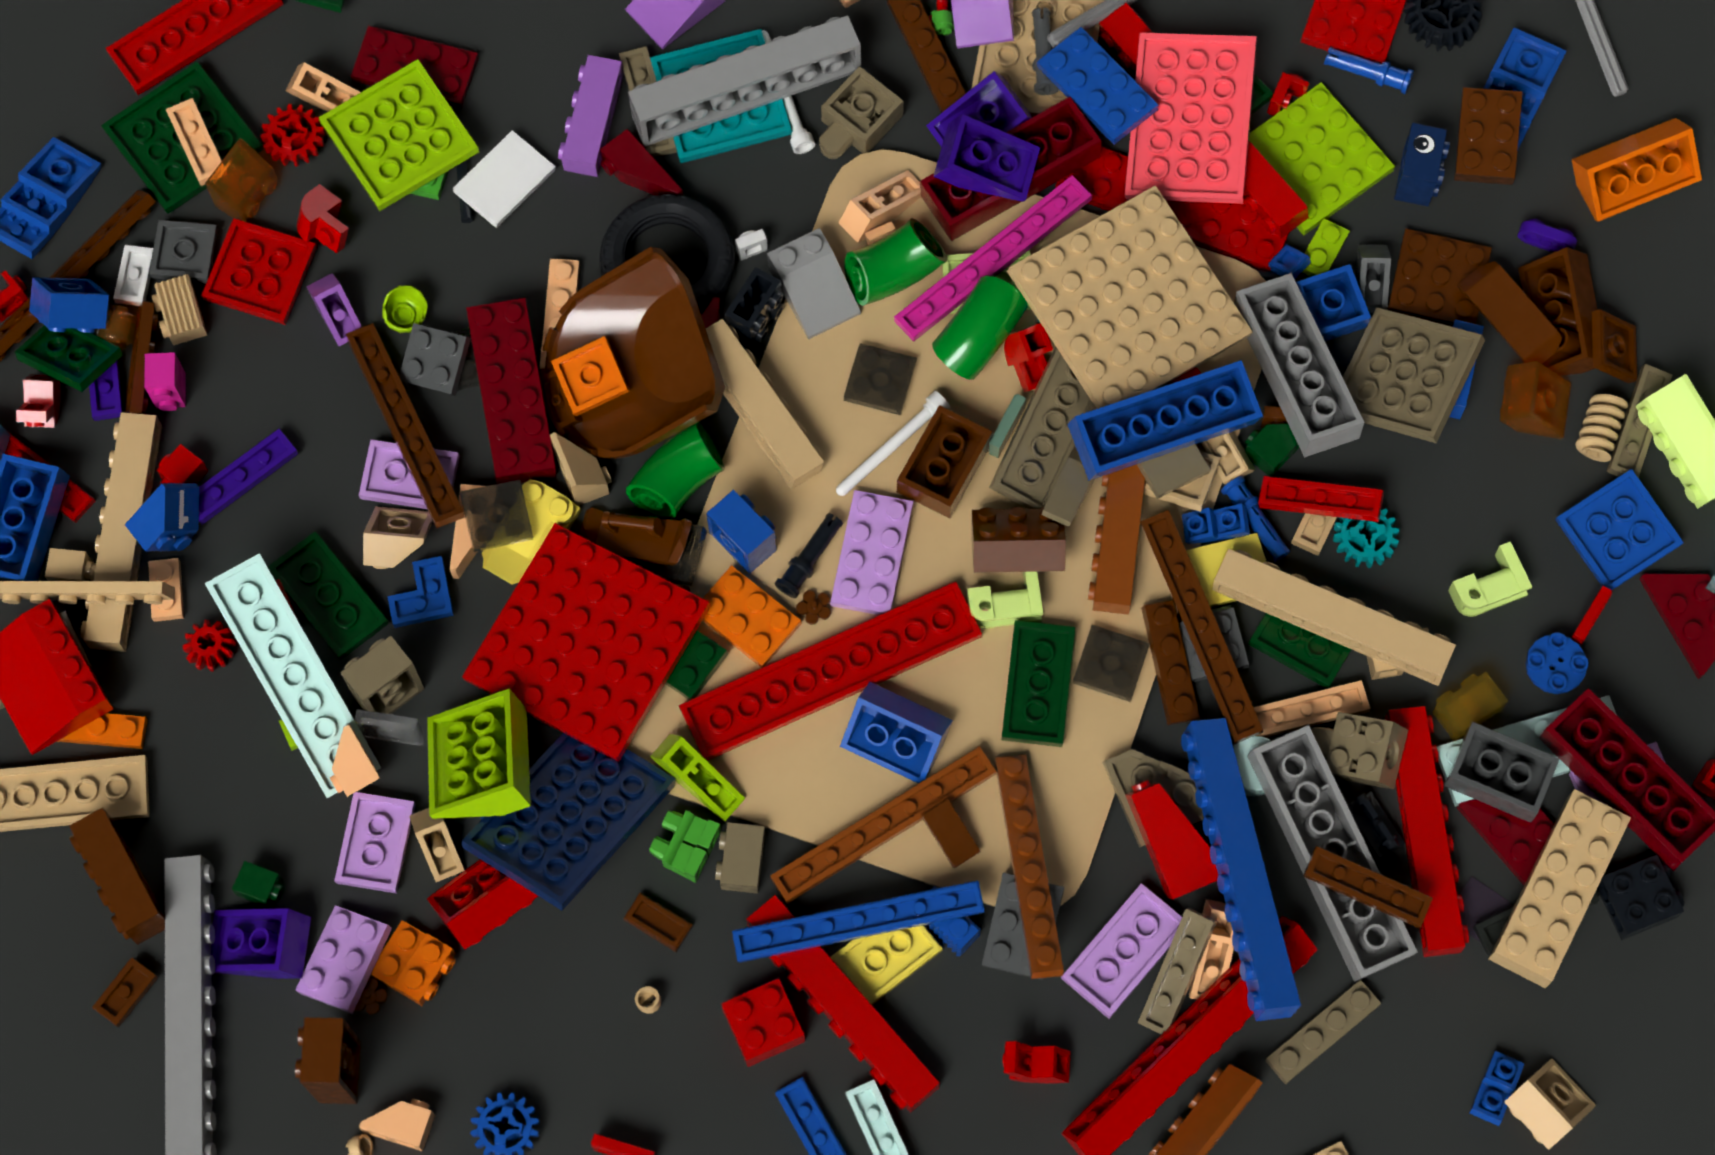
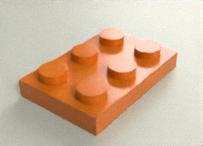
M732 565L703 597V599L710 602L711 607L702 621L761 668L766 666L802 624V621Z

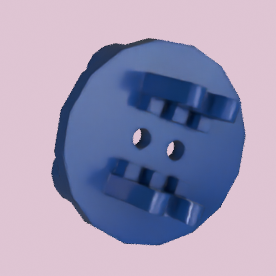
M1559 632L1544 636L1535 641L1527 652L1525 661L1527 675L1533 684L1544 692L1552 694L1568 693L1577 688L1584 679L1589 665L1588 659L1579 644Z

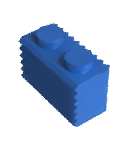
M968 916L925 925L929 926V931H934V935H938V939H943V943H947V948H952V952H956V956H961L980 937L981 931Z

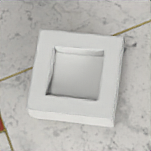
M763 229L746 231L739 238L735 239L736 252L740 261L768 250L767 238Z

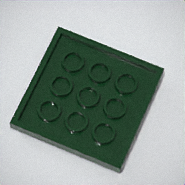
M195 62L101 125L104 132L167 214L221 178L200 186L166 109L193 98L227 174L264 150L262 144L198 62Z

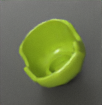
M397 286L389 291L384 299L382 318L390 329L398 333H411L413 323L422 325L427 315V301L422 292L413 286Z

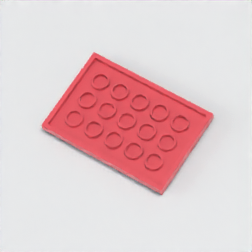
M1140 33L1135 81L1158 104V110L1130 133L1125 186L1126 199H1132L1156 185L1166 201L1244 203L1257 47L1256 36Z

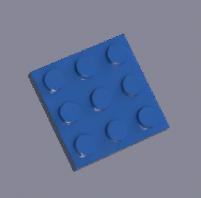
M1632 469L1555 519L1600 585L1610 590H1614L1684 544Z

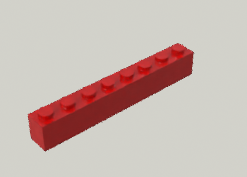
M1425 706L1388 710L1385 720L1393 721L1408 729L1395 785L1412 889L1433 898L1423 924L1419 928L1423 956L1430 957L1461 953L1466 947L1465 943H1469V933L1467 925H1462L1460 913L1464 912L1462 895L1456 892L1455 883L1459 881L1457 865L1451 862L1450 852L1454 850L1452 835L1446 833L1445 822H1448L1449 817L1447 805L1441 803L1440 793L1443 792V779L1441 774L1436 773L1435 763H1438V749L1436 744L1432 745L1430 733H1433L1434 730L1432 716L1426 714Z
M774 895L746 920L748 927L795 917ZM820 946L768 957L777 968L783 966L790 975L787 976V979L798 992L803 989L808 994L810 999L807 1002L818 1015L823 1012L831 1021L828 1023V1026L839 1039L844 1036L851 1044L848 1049L859 1062L865 1060L872 1068L869 1071L872 1078L880 1086L884 1083L893 1092L889 1095L890 1098L901 1110L906 1107L910 1113L913 1112L939 1089L940 1083Z

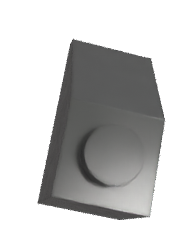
M1387 245L1357 246L1356 280L1369 313H1374L1376 307L1385 310L1388 307L1391 255Z

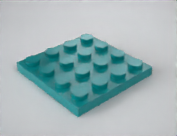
M761 29L650 57L656 81H660L666 75H677L686 72L695 65H706L715 62L721 56L738 54L747 47L753 45L761 46L765 44ZM780 99L674 136L673 138L681 164L792 134V129L783 100Z

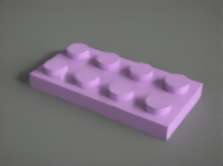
M854 490L830 606L881 615L892 610L913 501Z
M1141 883L1068 968L1061 979L1110 1019L1168 951L1182 916Z

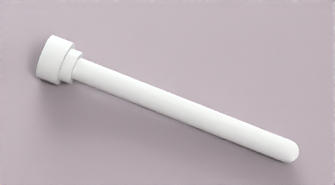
M762 30L765 44L771 42L769 33ZM792 96L783 98L782 100L792 129L790 143L794 153L803 154L811 151L816 145L812 133L803 128Z
M937 391L930 394L923 405L924 409L836 487V493L840 496L846 495L932 418L939 405L950 409L951 407L946 399Z

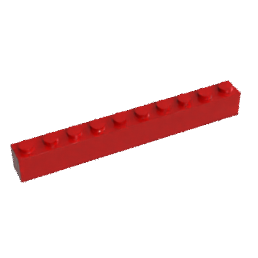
M1125 3L1099 22L1101 32L1099 38L1107 49H1114L1118 54V61L1126 70L1130 68L1136 74L1140 33L1153 32L1133 9ZM1249 141L1244 204L1252 213L1257 211L1262 217L1261 222L1269 233L1275 232L1282 239L1309 218L1308 206Z
M1282 916L1279 919L1294 974L1300 967L1309 962L1310 957L1318 949L1298 923ZM1240 958L1061 1133L1078 1155H1112L1123 1142L1132 1137L1134 1131L1145 1120L1155 1114L1156 1109L1178 1091V1088L1191 1075L1197 1073L1201 1065L1212 1054L1218 1052L1223 1043L1234 1032L1240 1030L1244 1026L1245 1021L1254 1014L1249 1009L1247 1003L1248 989L1246 981H1243L1240 976Z

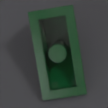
M1267 424L1260 432L1257 429L1254 430L1245 441L1247 444L1245 452L1250 461L1269 477H1273L1300 448L1289 424Z

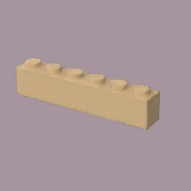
M723 319L707 327L706 331L725 384L724 396L790 490L818 474L824 464V456L817 445L810 443L802 423L793 419L785 399L776 395L768 375L759 371L755 365V357L749 349H744L740 344L739 335L734 327L728 326Z

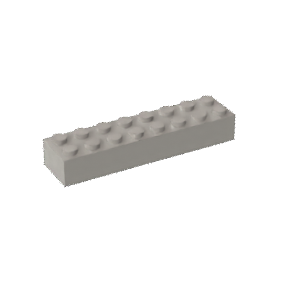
M848 15L841 18L833 17L824 24L815 27H804L798 33L786 37L778 36L771 40V42L761 46L753 45L738 54L721 56L715 62L706 65H695L686 72L677 75H666L660 81L651 84H640L633 90L628 91L632 118L643 146L652 145L849 76L859 66L861 67V44Z
M1309 725L1255 748L1248 754L1247 757L1303 874L1316 846L1380 874ZM1305 878L1354 982L1418 953L1402 920Z

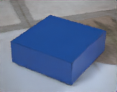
M1286 244L1268 265L1271 271L1280 276L1292 273L1295 280L1311 261L1310 256Z

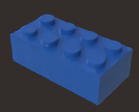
M2 454L0 461V581H38L70 475L60 467Z

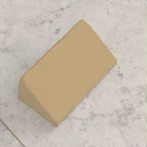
M1234 431L1200 442L1206 453L1220 457L1217 473L1224 485L1239 476L1244 477L1255 471L1252 462Z

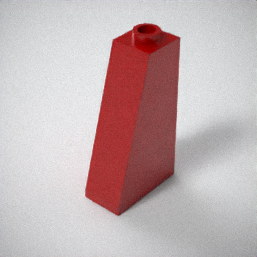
M1149 780L1132 785L1133 791L1125 794L1166 897L1175 899L1217 881L1218 872L1216 864L1211 862L1210 847L1159 783L1150 784Z

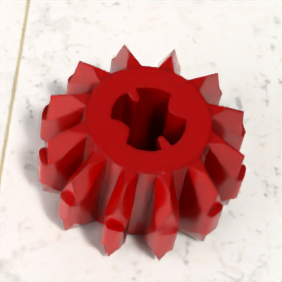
M205 619L202 628L197 624H193L192 627L195 633H185L188 643L183 645L184 652L189 653L186 657L188 662H196L195 666L198 670H202L207 665L210 672H214L216 663H219L221 667H225L224 657L233 658L234 654L230 649L236 646L235 640L230 638L232 635L229 628L223 629V624L220 621H216L212 626L210 621ZM212 642H214L215 645H214L213 647H212V646H208V647L206 648V650H205V648H204L205 644H206V645H211Z

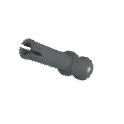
M1040 8L1032 11L1036 52L1032 68L1036 72L1037 82L1034 84V91L1039 95H1052L1059 91L1054 83L1037 67V61L1053 49L1050 42L1047 41V36L1051 33V12L1048 8H1043L1042 19Z

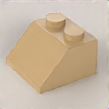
M1552 1058L1504 1102L1510 1108L1513 1116L1521 1120L1532 1132L1534 1138L1548 1150L1596 1106Z

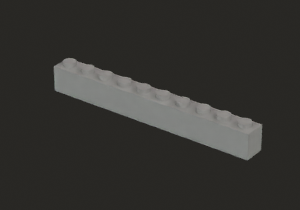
M201 855L165 858V1155H217L216 1146L212 1140V1131L216 1129V1115L212 1111V1099L216 1097V1084L212 1080V1067L216 1065V1054L212 1048V1036L216 1032L215 1020L212 1017V1005L215 1004L216 995L214 987L211 986V974L215 973V960L211 955V943L215 941V930L213 925H211V913L215 910V900L211 894V882H214L215 871L211 862Z

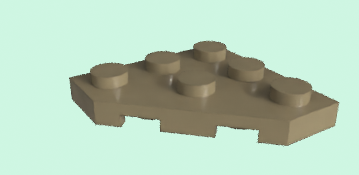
M1133 749L1102 762L1139 847L1144 846L1145 842L1125 794L1133 791L1131 786L1144 780H1149L1150 784L1159 783L1192 825L1204 819L1202 809L1196 803L1194 779L1190 778L1188 772L1143 755V753Z

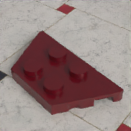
M1709 574L1642 575L1639 579L1697 679L1702 678L1715 661V584Z
M1476 799L1461 802L1457 806L1459 812L1517 879L1525 885L1554 826L1552 821L1541 809H1539L1537 816L1530 823Z

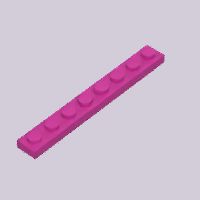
M1073 175L1070 176L895 315L894 322L914 342L961 305L969 296L980 277H996L1090 202L1092 195Z

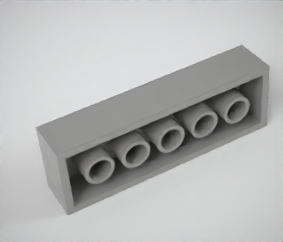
M1292 273L1237 291L1234 304L1253 331L1247 339L1303 456L1307 457L1359 439L1365 422Z

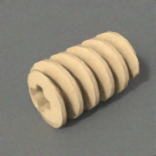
M1597 394L1592 396L1589 401L1590 407L1586 410L1587 417L1583 420V428L1579 432L1580 438L1577 439L1575 446L1581 454L1590 459L1608 462L1611 460V455L1607 452L1613 451L1615 445L1610 441L1618 439V434L1613 430L1621 429L1622 424L1617 420L1624 419L1625 413L1622 410L1628 408V403L1618 396Z

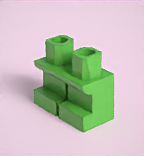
M668 810L662 827L674 832V835L670 842L656 836L649 851L653 856L662 860L663 867L696 883L708 860L707 855L710 856L721 833V826L712 820L706 821L687 810L684 815Z

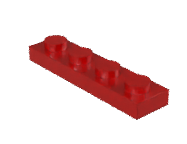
M1264 476L1258 504L1263 509L1379 522L1384 492L1381 489Z

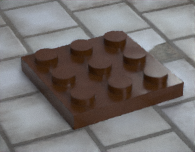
M1405 228L1387 310L1451 327L1455 319L1476 324L1479 310L1467 296L1460 292L1457 285L1478 267L1489 263L1492 247Z

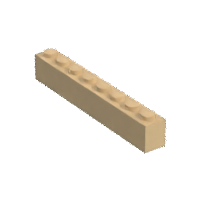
M121 412L120 421L114 425L113 435L116 445L115 450H111L109 455V467L112 469L111 476L106 479L104 485V493L107 496L106 506H102L100 510L102 530L101 535H97L95 540V551L98 555L96 563H93L91 566V581L138 580L142 546L127 529L125 523L151 496L162 424L156 415ZM105 600V604H91L85 601L88 615L87 621H83L81 625V638L84 639L90 649L126 652L134 604H119L115 600Z
M1228 549L1214 579L1212 590L1368 657L1375 658L1439 686L1456 647V644L1451 643V640L1444 635H1432L1423 631L1419 625L1413 622H1401L1394 619V616L1385 610L1379 609L1375 611L1366 607L1359 599H1347L1337 595V592L1328 586L1319 587L1311 584L1302 575L1285 573L1277 565L1271 562H1259L1252 559L1249 553L1242 550L1233 551Z

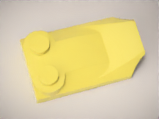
M529 479L528 482H525L520 487L517 499L483 550L482 568L511 585L519 583L554 523L570 530L581 513L580 507L568 497L546 484Z

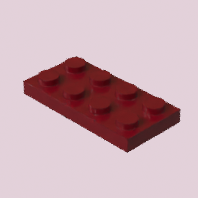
M368 26L351 73V79L354 82L373 86L418 59L448 104L462 108L479 56L476 52Z

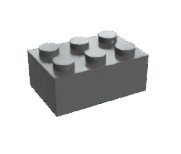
M1472 722L1466 731L1444 786L1531 823L1539 812L1560 758Z
M1003 873L982 966L1031 978L1014 875ZM1049 883L1054 917L1057 923L1064 887Z

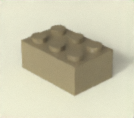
M392 636L376 641L370 647V651L361 658L356 657L350 660L345 665V670L341 672L354 699L375 726L424 690L414 664Z

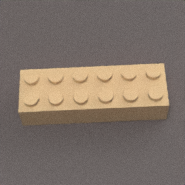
M1574 789L1567 797L1488 959L1546 988L1553 981L1631 817Z

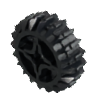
M1406 0L1404 22L1406 25H1409V34H1416V43L1421 40L1426 41V49L1431 44L1436 45L1437 52L1441 50L1442 46H1446L1448 51L1453 49L1454 44L1461 48L1465 41L1469 42L1472 40L1473 33H1476L1479 29V22L1482 19V13L1480 12L1482 6L1481 2L1476 0H1434V4L1428 5L1425 9H1421V6L1428 0ZM1465 17V21L1454 28L1451 27L1452 22Z

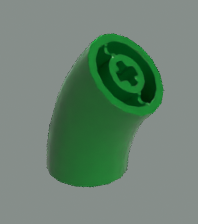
M911 218L903 226L881 240L848 252L844 263L845 277L856 302L864 306L892 296L919 282L947 261V255L934 235L919 221Z
M994 276L980 277L962 306L933 341L932 347L934 352L953 372L968 380H974L1012 332L1028 307L1027 301L1016 287L1005 280Z
M697 422L667 440L646 460L626 487V494L638 508L660 519H673L686 501L703 484L725 469L714 442L701 423Z

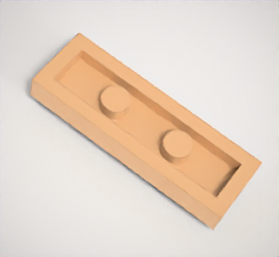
M193 98L166 109L200 186L228 175Z

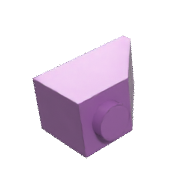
M331 273L306 287L337 345L341 346L348 342L346 333L362 328L341 284Z

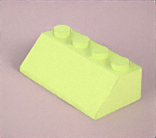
M1685 374L1648 396L1635 407L1638 410L1639 419L1653 434L1656 447L1663 451L1669 461L1671 472L1683 484L1687 498L1698 509L1715 499V420L1689 377Z

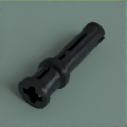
M827 513L825 519L800 555L791 558L788 563L789 568L782 578H777L774 583L782 593L794 599L798 597L799 588L806 578H811L814 574V564L839 528L842 527L843 522L838 517L832 520L834 515Z

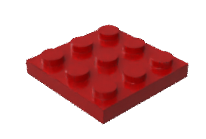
M1315 0L1300 43L1325 51L1333 47L1334 49L1382 64L1388 55L1406 0Z
M233 218L201 296L203 300L286 325L317 246L313 242H305L303 239Z

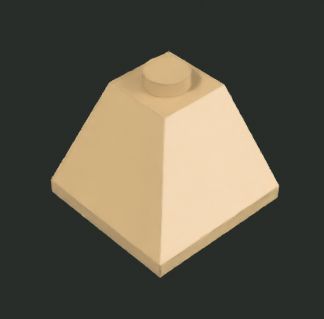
M549 434L555 457L574 503L580 506L608 495L607 484L612 481L606 466L600 467L596 457L559 434Z
M375 506L363 532V565L373 566L376 569L394 568L423 545L433 522L429 511Z

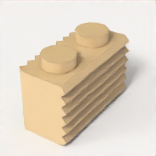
M188 274L154 284L157 294L152 295V300L155 303L156 311H162L164 320L159 321V325L164 338L169 337L174 346L208 336L194 285Z

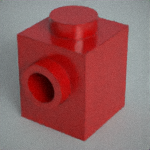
M180 444L172 454L169 453L162 458L157 472L162 479L160 484H197L208 470L200 458Z

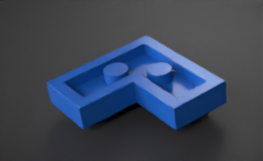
M442 556L412 562L417 590L388 596L394 628L454 616Z

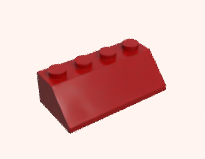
M480 859L426 899L456 940L466 950L471 945L479 943L494 928L505 924L520 909L531 905L538 895Z

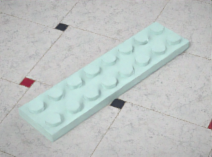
M259 553L206 582L207 589L326 798L338 793L330 777L334 775L332 766L344 725L350 723L375 769L379 770L381 768L379 762L261 554Z

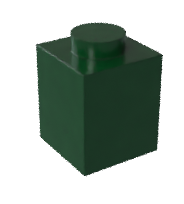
M244 861L232 890L238 897L271 909L273 903H277L280 900L284 891V885H282L283 880L279 874Z

